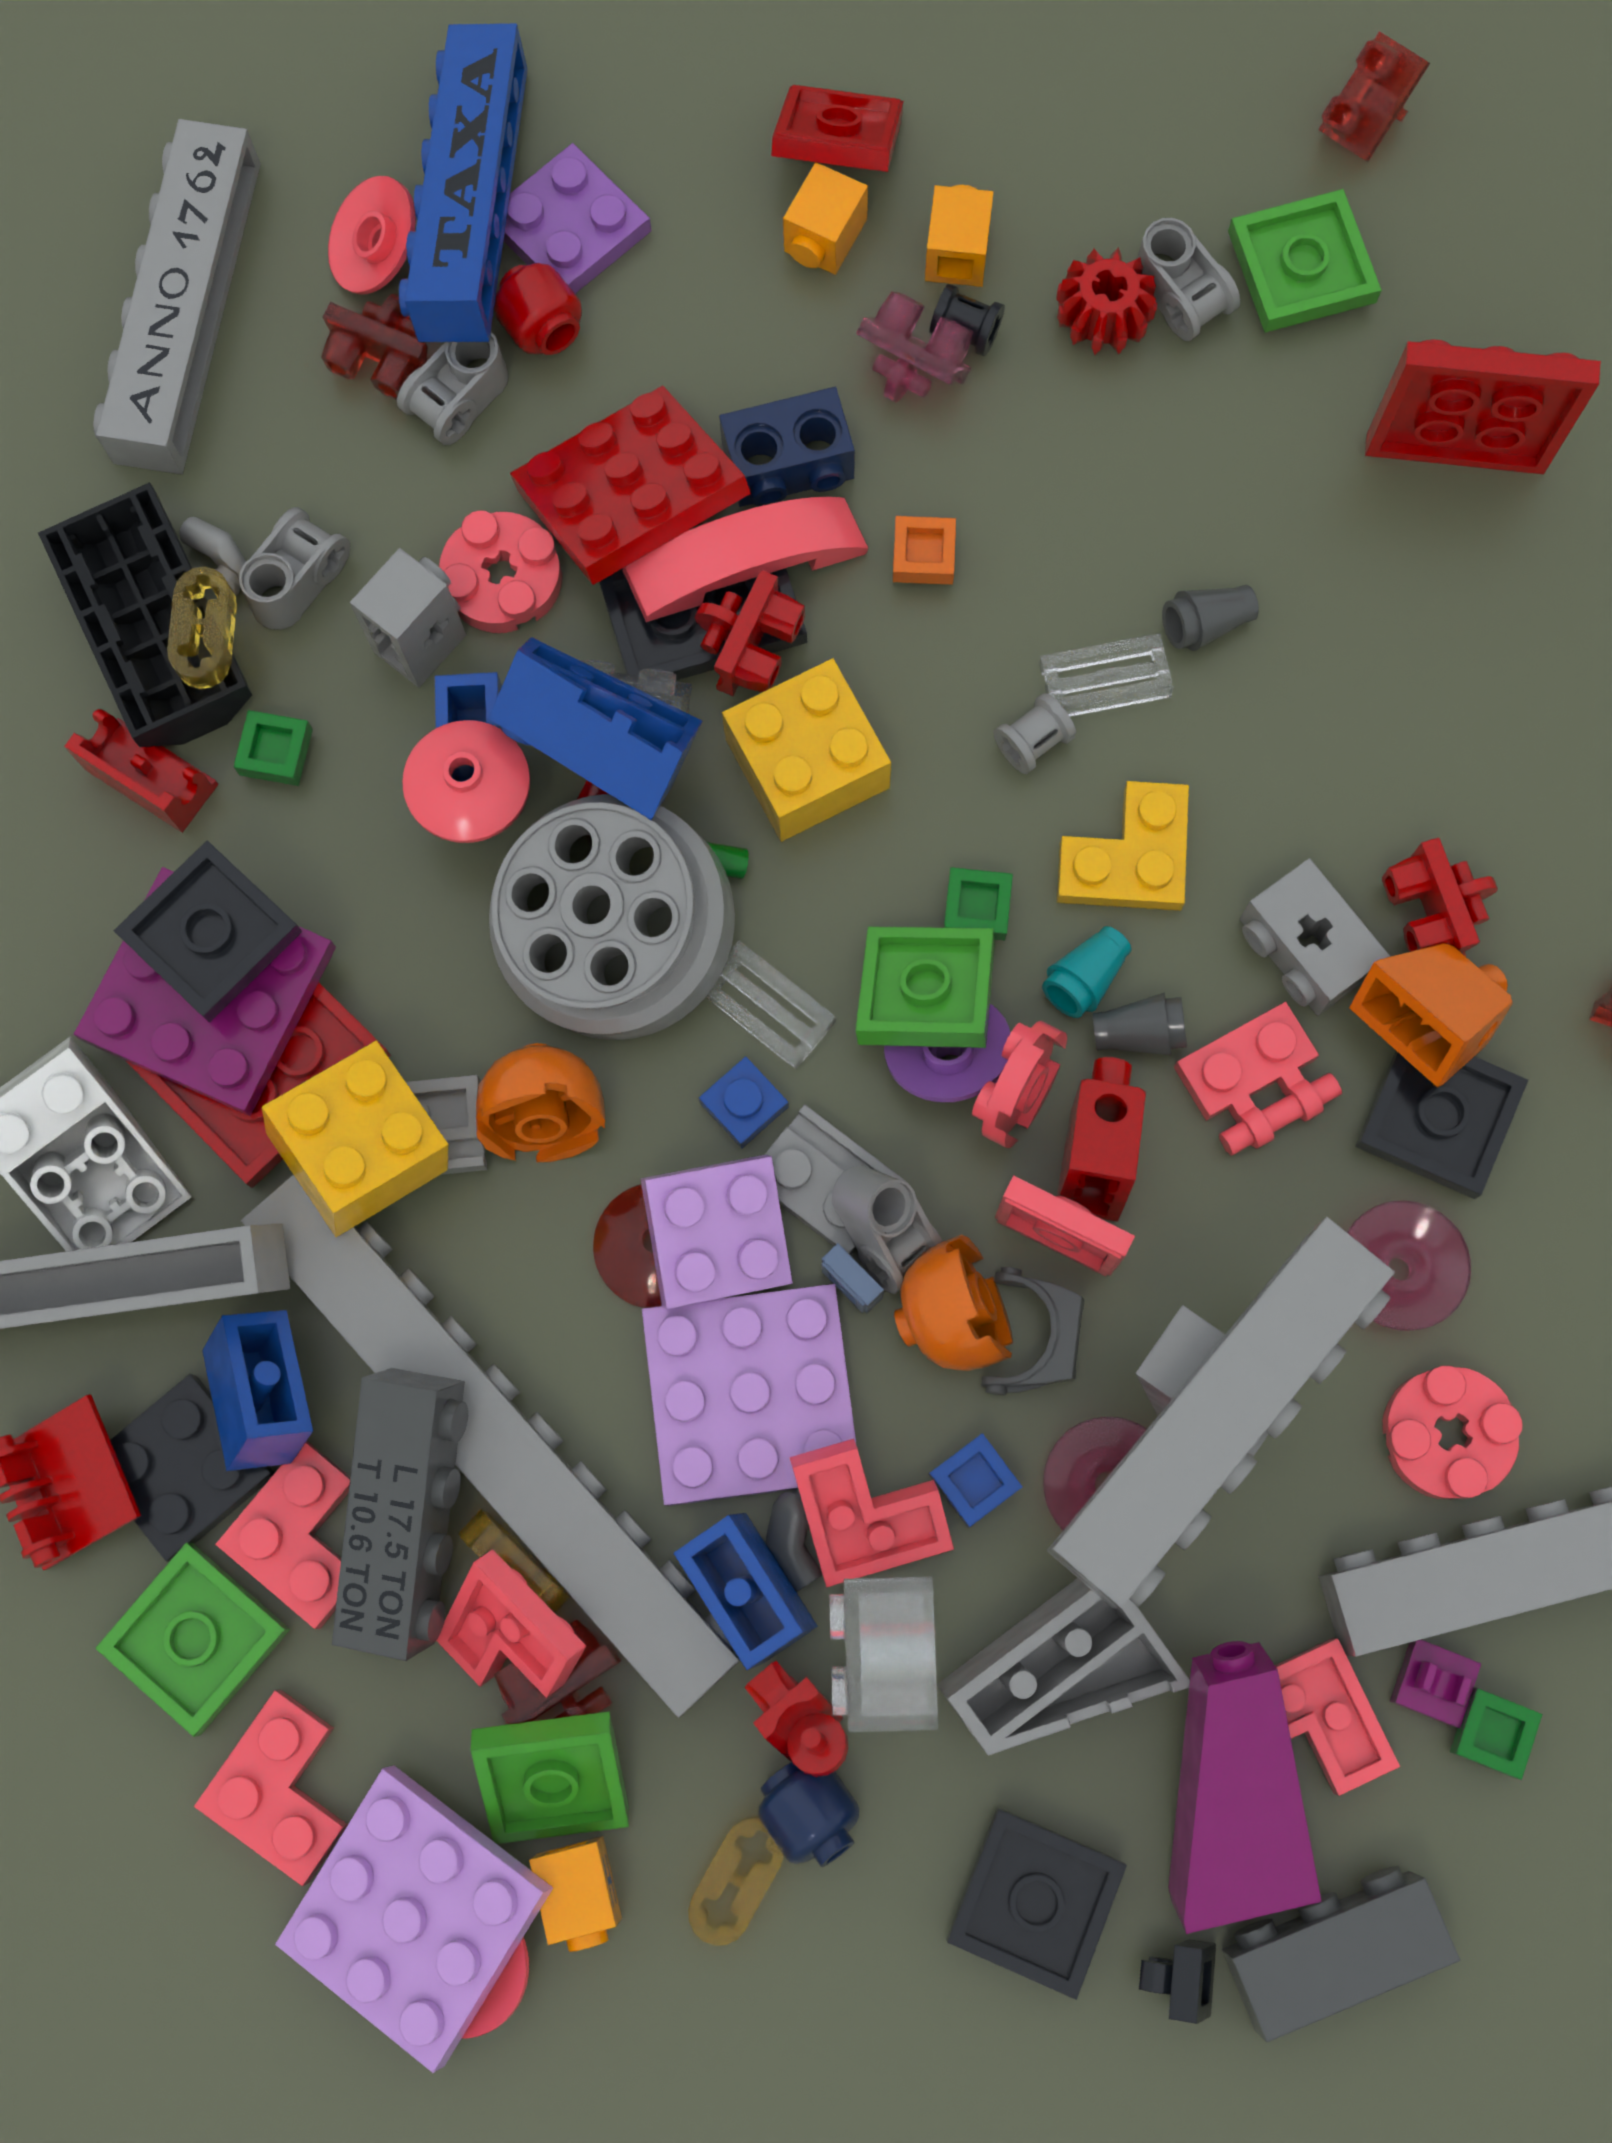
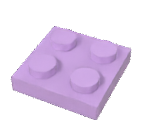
M761 1155L640 1178L661 1303L664 1308L671 1309L793 1284L772 1156Z

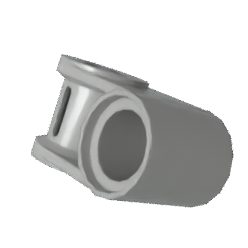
M1161 218L1154 221L1146 229L1137 258L1141 257L1143 265L1142 274L1154 276L1156 284L1154 297L1156 298L1155 302L1158 304L1157 308L1164 315L1166 322L1179 338L1184 341L1193 340L1200 334L1201 326L1220 313L1231 314L1240 307L1241 299L1235 281L1229 272L1215 261L1186 223L1175 218ZM1155 254L1168 255L1175 261L1161 260Z
M492 332L490 333L489 342H445L422 367L409 375L398 393L397 407L406 415L416 414L434 429V437L443 445H451L457 442L467 432L479 414L495 397L503 392L507 385L508 371L495 335ZM479 358L488 359L480 367L466 368L473 360Z
M299 507L287 510L279 518L271 534L252 557L244 563L239 572V584L254 618L262 626L269 629L282 630L293 626L300 620L302 614L322 589L340 573L349 556L350 541L341 534L330 535L310 522L307 512ZM275 586L283 587L276 595L262 597V594L269 588Z
M864 1165L853 1166L845 1170L837 1179L833 1188L832 1203L835 1212L839 1215L858 1250L861 1264L884 1290L896 1294L901 1288L906 1271L917 1257L931 1247L943 1242L940 1235L929 1222L914 1189L907 1182Z

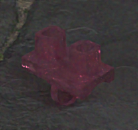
M891 291L880 307L876 317H863L856 333L858 336L899 357L897 362L880 354L874 362L872 370L888 378L884 389V396L896 403L900 401L907 390H910L924 398L931 388L932 381L917 374L918 368L949 385L954 381L964 384L971 367L964 364L963 361L967 355L973 331L946 317H940L927 344L912 336L925 306L901 292Z

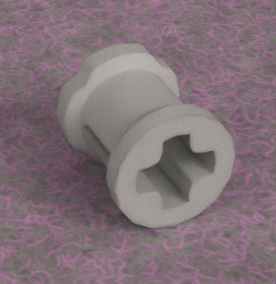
M1043 693L1035 699L1033 709L1012 725L1001 724L993 732L999 749L1009 763L1019 772L1028 774L1036 767L1035 760L1059 742L1067 744L1073 740L1076 729L1069 714L1051 695Z

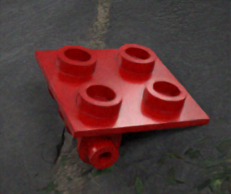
M91 1394L82 1397L13 1439L12 1435L0 1437V1488L10 1487L9 1490L0 1494V1502L2 1504L16 1502L17 1508L8 1512L6 1517L8 1522L21 1520L13 1525L23 1549L21 1554L23 1559L31 1558L35 1568L42 1567L43 1571L48 1570L141 1516Z

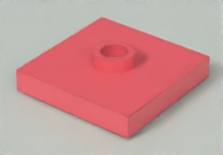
M1014 1175L1003 1195L995 1216L996 1222L1104 1276H1110L1125 1258L1135 1238V1235L1092 1215L1081 1204L1063 1196H1054Z

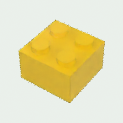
M834 658L722 712L725 740L781 842L890 788L891 761Z
M377 1040L262 1106L267 1136L335 1237L340 1236L448 1170L449 1144Z

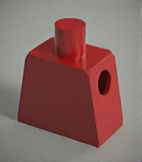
M1102 1057L1094 1061L1092 1079L1080 1081L1073 1102L1057 1196H1063L1081 1204L1092 1215L1100 1219L1118 1222L1136 1180L1146 1091L1139 1087L1130 1086L1132 1065L1129 1062L1114 1057Z

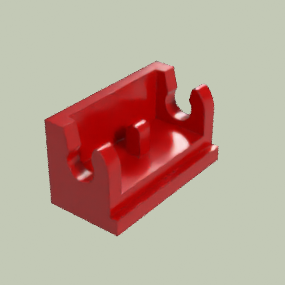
M103 709L95 710L93 712V719L99 725L94 736L88 740L82 735L73 733L64 747L84 770L183 833L219 785L217 781L163 746L139 747L132 739L123 720L116 719Z

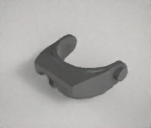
M1001 1267V1272L995 1273L994 1282L1007 1286L1029 1288L1035 1291L1044 1301L1050 1313L1051 1335L1046 1351L1038 1362L1027 1371L1007 1378L982 1376L981 1387L986 1388L985 1392L995 1395H1006L1007 1393H1019L1040 1388L1047 1384L1075 1379L1082 1312L1085 1302L1082 1296L1050 1282L1022 1277L1021 1269Z

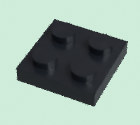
M208 840L113 930L209 1023L302 933L299 926Z
M1395 1051L1355 1147L1476 1199L1483 1193L1528 1079L1474 1056L1446 1083L1437 1088L1401 1054Z
M193 1374L185 1377L110 1440L141 1514L134 1522L167 1562L171 1561L186 1542L195 1544L263 1487L274 1474L270 1466L226 1471L211 1393L200 1379Z
M997 1807L946 1941L949 1944L1077 2000L1127 1865L1120 1860Z

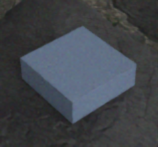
M839 1243L821 1259L822 1273L835 1284L861 1313L865 1312L867 1314L883 1299L884 1289Z

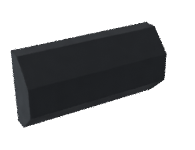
M150 482L38 532L131 737L139 747L184 745L227 725L252 696V693L161 501Z

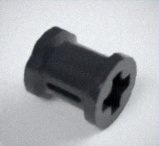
M948 283L935 308L929 333L938 338L945 334L975 346L977 354L986 356L993 345L1001 325L1005 305L994 302L989 306L959 294L957 286Z

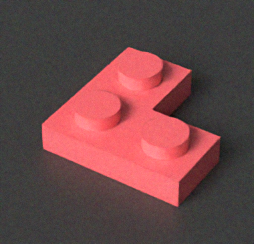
M854 1439L789 1457L826 1588L954 1550L939 1490L934 1480L871 1498Z
M306 1441L291 1464H283L278 1468L215 1545L312 1628L321 1629L336 1610L341 1557L314 1534L349 1493L350 1476Z
M493 1549L473 1562L444 1621L442 1631L436 1640L479 1687L499 1674L508 1657L546 1698L566 1683L586 1648V1645L574 1633L570 1624L557 1616L528 1586L525 1578L518 1571L512 1569Z
M1338 1638L1329 1639L1275 1665L1278 1669L1290 1737L1292 1739L1305 1733L1333 1794L1340 1796L1400 1767Z
M275 1690L194 1807L298 1884L304 1886L310 1882L348 1826L347 1823L295 1786L334 1727L284 1691Z

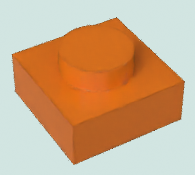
M896 516L893 582L953 585L956 518Z

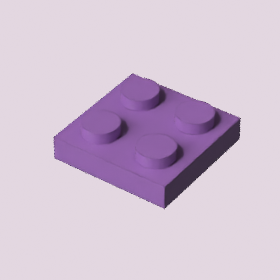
M572 143L510 193L504 242L527 265L543 263L552 266L576 294L651 232L650 218Z

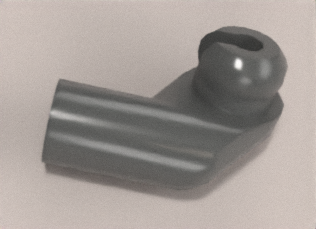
M798 1488L792 1492L782 1493L774 1502L766 1534L767 1547L796 1592L822 1576L820 1568L804 1545L809 1525Z

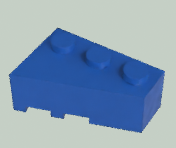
M533 637L517 650L488 718L500 725L502 731L511 739L535 747L650 820L653 819L671 790L703 722Z

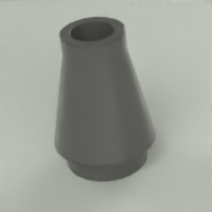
M1249 585L1235 588L1179 591L1173 600L1165 602L1163 606V626L1170 643L1175 648L1187 647L1192 651H1196L1238 626L1256 620L1259 613L1258 600L1255 592Z
M1164 992L1106 1012L1093 1013L1097 1051L1112 1049L1172 1055L1171 1049L1187 1047L1182 997L1165 998Z

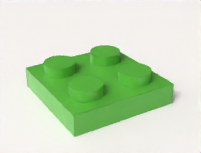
M1344 189L1231 219L1228 233L1264 333L1377 303L1382 290Z
M868 927L856 1022L858 1045L986 1048L995 948L993 928Z
M186 1542L95 1649L189 1734L197 1737L202 1735L290 1631V1628L195 1544Z
M610 1711L472 1729L470 1751L492 1839L496 1844L629 1827V1805Z

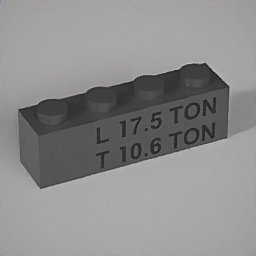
M395 1368L362 1377L332 1645L407 1661L435 1644L442 1631L445 1620V1605L440 1601L442 1575L449 1567L453 1552L452 1538L450 1535H447L450 1508L457 1500L461 1483L460 1472L455 1468L458 1441L463 1437L468 1422V1406L463 1402L465 1381Z

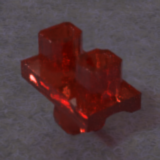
M1380 31L1374 40L1367 41L1356 59L1357 68L1341 94L1331 99L1322 114L1323 123L1318 129L1366 161L1370 160L1394 120L1403 121L1408 113L1403 106L1430 65L1428 61Z
M391 294L386 298L382 306L368 301L364 305L362 315L335 303H329L323 319L330 334L321 355L327 369L346 379H354L365 357L379 362L370 380L374 388L383 395L397 400L398 393L409 375L428 361L426 342H418L411 319L402 315L399 294Z
M581 1619L571 1622L570 1626L574 1633L586 1645V1648L566 1683L547 1698L513 1663L498 1671L494 1676L502 1698L509 1708L501 1714L506 1724L534 1721L560 1702L565 1711L553 1719L599 1713L612 1704V1700L603 1686H600L583 1699L580 1698L577 1691L622 1661L613 1645L605 1644L602 1646L597 1636Z

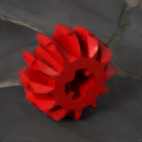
M1119 247L1111 254L1110 259H1104L1093 248L1087 256L1086 263L1073 260L1067 269L1066 279H1062V283L1058 285L1056 295L1059 305L1057 315L1059 327L1071 328L1070 338L1073 345L1088 339L1092 341L1091 349L1094 355H1096L1102 349L1103 344L1109 343L1120 354L1126 347L1127 339L1139 343L1145 336L1147 325L1155 318L1158 304L1155 302L1156 298L1154 297L1156 289L1154 276L1142 274L1143 265L1141 257L1125 263L1122 261Z

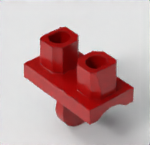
M760 570L739 615L736 613L743 600L739 595L728 591L720 605L714 603L700 604L694 617L697 624L707 631L700 645L703 650L711 654H717L723 640L726 641L714 665V671L720 675L716 684V690L730 696H734L738 686L758 692H764L773 687L782 665L781 656L757 646L764 632L792 644L805 619V606L788 595L778 592V576Z
M1439 837L1421 842L1410 858L1389 867L1382 876V883L1387 896L1394 906L1420 898L1427 917L1408 922L1403 928L1404 940L1409 952L1445 943L1454 946L1466 956L1465 952L1480 943L1474 926L1489 920L1482 900L1496 893L1498 887L1494 877L1487 876L1474 879L1467 861L1450 866Z
M777 1660L772 1662L744 1687L764 1712L753 1724L773 1747L805 1774L815 1777L831 1774L838 1770L845 1761L849 1749L848 1736L843 1726L839 1723L844 1718L807 1677L798 1684L792 1676H789Z

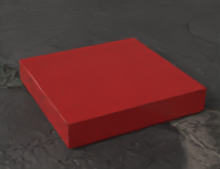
M792 85L788 90L772 136L771 156L888 172L902 121L904 101L897 98Z

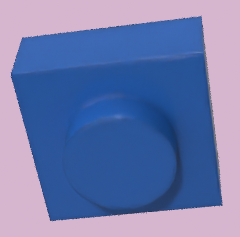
M746 1056L699 1097L700 1104L741 1149L789 1108L788 1101Z
M983 1433L929 1473V1476L935 1481L940 1491L968 1528L1023 1487Z

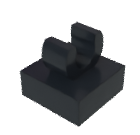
M1189 1939L1174 1945L1173 1959L1151 1956L1149 1960H1141L1139 1990L1170 1994L1169 2019L1198 2024L1209 2018L1212 2009L1216 1944Z

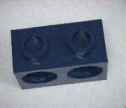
M836 386L719 415L724 453L745 475L751 492L750 495L738 501L739 507L750 504L757 506L782 501L787 495L811 489L816 492H826L838 488L845 481L854 479L855 449ZM812 441H824L831 446L823 450H812L805 445ZM755 455H766L772 458L770 462L762 465H755L747 461Z

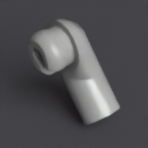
M192 516L187 518L181 525L179 532L182 543L210 557L218 566L209 575V584L214 586L216 592L227 599L237 597L241 589L239 572L246 561L232 536L198 517Z

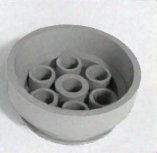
M610 794L588 796L568 802L548 812L533 823L517 839L504 858L494 883L489 909V928L493 952L505 980L524 1004L546 1020L575 1033L605 1040H625L650 1035L673 1025L692 1012L705 999L719 979L728 960L735 926V910L731 886L724 867L710 845L692 827L666 808L660 806L653 819L650 820ZM591 835L592 849L589 855L581 862L571 863L569 853L572 844L582 836ZM652 847L654 859L650 868L643 874L632 876L629 864L634 853L639 849ZM547 883L549 887L547 902L539 910L530 912L527 906L530 891L538 884ZM608 895L610 910L607 916L599 923L589 924L587 909L590 903L598 896ZM670 907L672 912L670 927L662 935L650 937L647 930L650 915L659 908ZM564 942L567 949L564 964L558 970L548 973L544 963L547 951L553 945ZM626 955L628 960L626 976L618 984L608 986L604 976L606 965L615 956Z

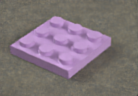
M835 1284L721 1298L666 1309L663 1306L642 1309L664 1506L795 1490L798 1486L789 1457L850 1439H854L856 1443Z
M393 1765L382 1768L275 1945L434 2073L446 2065L553 1887Z

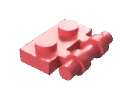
M1287 1002L1278 1005L1182 1058L1174 1066L1175 1071L1206 1121L1227 1109L1231 1113L1237 1124L1219 1133V1139L1223 1147L1231 1156L1250 1145L1255 1149L1264 1146L1274 1140V1132L1299 1118L1306 1122L1323 1113L1324 1104L1342 1095V1089L1331 1073H1327L1311 1083L1304 1079L1299 1069L1314 1062L1319 1054ZM1277 1082L1286 1097L1262 1110L1257 1108L1250 1097Z

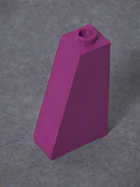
M1243 1641L1226 1642L1213 1648L1210 1654L1192 1658L1168 1885L1171 1901L1186 1934L1322 1902L1278 1669L1260 1642L1253 1644Z

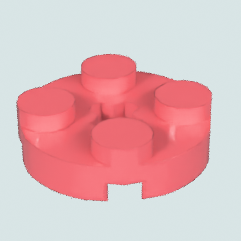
M482 510L470 513L464 518L461 527L450 536L440 557L439 567L451 580V584L448 586L449 591L461 607L458 611L459 617L467 624L482 631L508 633L518 630V624L526 623L533 617L537 621L550 611L560 593L562 570L553 537L548 530L542 528L537 522L521 514L512 512L489 513ZM499 561H508L510 568L517 571L514 577L503 576L499 584L492 583L491 574L487 569Z
M1043 1021L1036 1022L1032 1027L1018 1023L1013 1028L1002 1051V1057L1008 1060L996 1083L988 1081L983 1086L973 1106L972 1116L983 1121L982 1135L1005 1148H1011L1018 1141L1008 1134L1017 1123L1028 1129L1042 1107L1057 1076L1061 1064L1051 1060L1050 1056L1054 1044L1064 1049L1066 1048L1067 1034Z
M1440 1366L1408 1379L1391 1396L1382 1419L1383 1434L1386 1433V1446L1390 1452L1388 1458L1394 1471L1411 1488L1435 1499H1468L1493 1489L1511 1471L1519 1451V1436L1522 1431V1419L1519 1412L1511 1406L1507 1395L1496 1383L1483 1374L1468 1368ZM1457 1417L1464 1424L1462 1432L1467 1436L1464 1446L1454 1444L1448 1450H1445L1438 1444L1442 1433L1435 1428L1436 1421L1440 1418L1448 1422Z

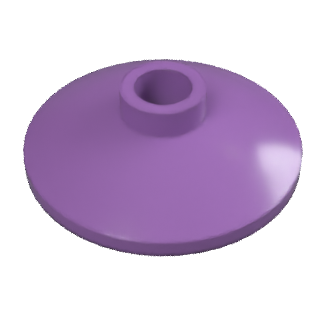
M990 1004L986 1048L884 1046L885 1060L894 1080L909 1093L934 1102L962 1101L979 1095L981 1089L988 1081L997 1082L1008 1061L1002 1057V1051L1011 1032L1003 1015ZM946 1055L958 1056V1058L953 1060H941Z

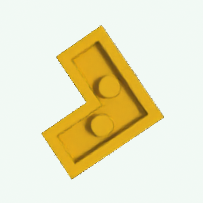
M1127 781L1124 788L1122 840L1062 836L1059 848L1057 903L1181 911L1185 903L1189 785Z

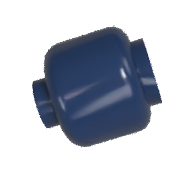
M791 1762L770 1777L760 1788L765 1796L758 1810L760 1821L790 1863H805L815 1858L819 1865L824 1867L844 1854L854 1844V1840L848 1832L858 1821L859 1806L835 1771L826 1776L815 1777L805 1774Z

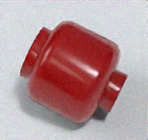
M533 263L526 266H515L505 273L500 281L499 290L496 293L494 312L497 320L514 342L526 353L554 355L565 350L578 336L582 306L580 299L552 266L543 263Z

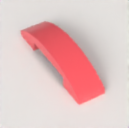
M800 498L744 510L688 530L623 568V572L645 621L649 622L700 606L703 603L705 593L755 578L760 570L772 573L808 561L812 571L865 555L868 551V546L845 498Z

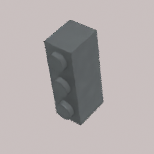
M1399 1866L1384 1868L1361 1879L1360 1882L1364 1890L1339 1900L1335 1892L1322 1894V1902L1297 1908L1300 1917L1276 1927L1273 1919H1264L1236 1931L1234 1936L1237 1943L1223 1948L1222 1952L1254 2030L1266 2042H1270L1461 1961L1424 1877L1411 1871L1402 1873Z

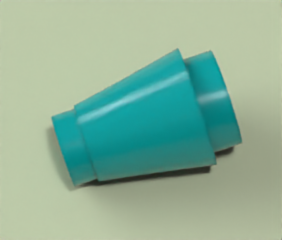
M1104 926L1098 933L1048 967V978L1042 984V989L1047 999L1059 1011L1072 1018H1080L1085 1012L1095 1011L1125 962V958L1132 951L1129 941L1118 930Z

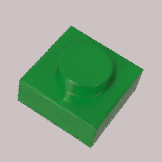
M248 710L233 766L239 776L299 786L313 732L308 720Z
M950 867L944 928H993L994 940L1005 941L1008 929L1013 874Z
M1473 1688L1461 1728L1456 1730L1450 1753L1512 1778L1522 1780L1543 1714L1479 1688Z

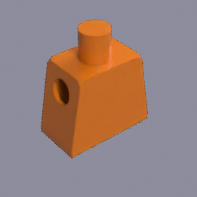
M1444 943L1375 961L1349 1008L1438 1088L1446 1083L1489 1043L1513 1003L1511 995L1507 993V979L1497 966L1484 964L1477 967L1454 946Z

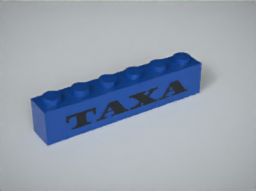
M517 23L449 24L445 50H438L436 54V75L439 88L438 94H431L429 98V120L432 132L431 138L424 139L422 142L421 158L425 176L423 185H416L414 208L417 226L416 231L408 232L406 243L410 270L408 279H401L399 284L401 313L404 317L411 318L418 342H489L528 70Z

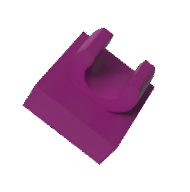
M1424 1640L1410 1642L1390 1702L1449 1726L1461 1728L1481 1663Z

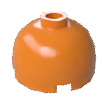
M534 1043L516 1049L496 1060L487 1070L478 1086L476 1100L477 1138L486 1150L505 1159L516 1161L515 1150L523 1152L540 1150L536 1155V1162H553L571 1158L592 1148L599 1140L598 1129L600 1126L605 1128L604 1098L600 1083L583 1059L561 1048Z
M962 1234L931 1247L921 1253L905 1273L900 1288L903 1307L895 1310L894 1317L899 1334L908 1347L917 1344L928 1360L942 1368L970 1371L988 1367L1011 1358L1012 1353L1004 1346L1012 1344L1013 1338L1008 1315L996 1282H994L993 1276L984 1279L976 1271L972 1263L984 1258L970 1238Z

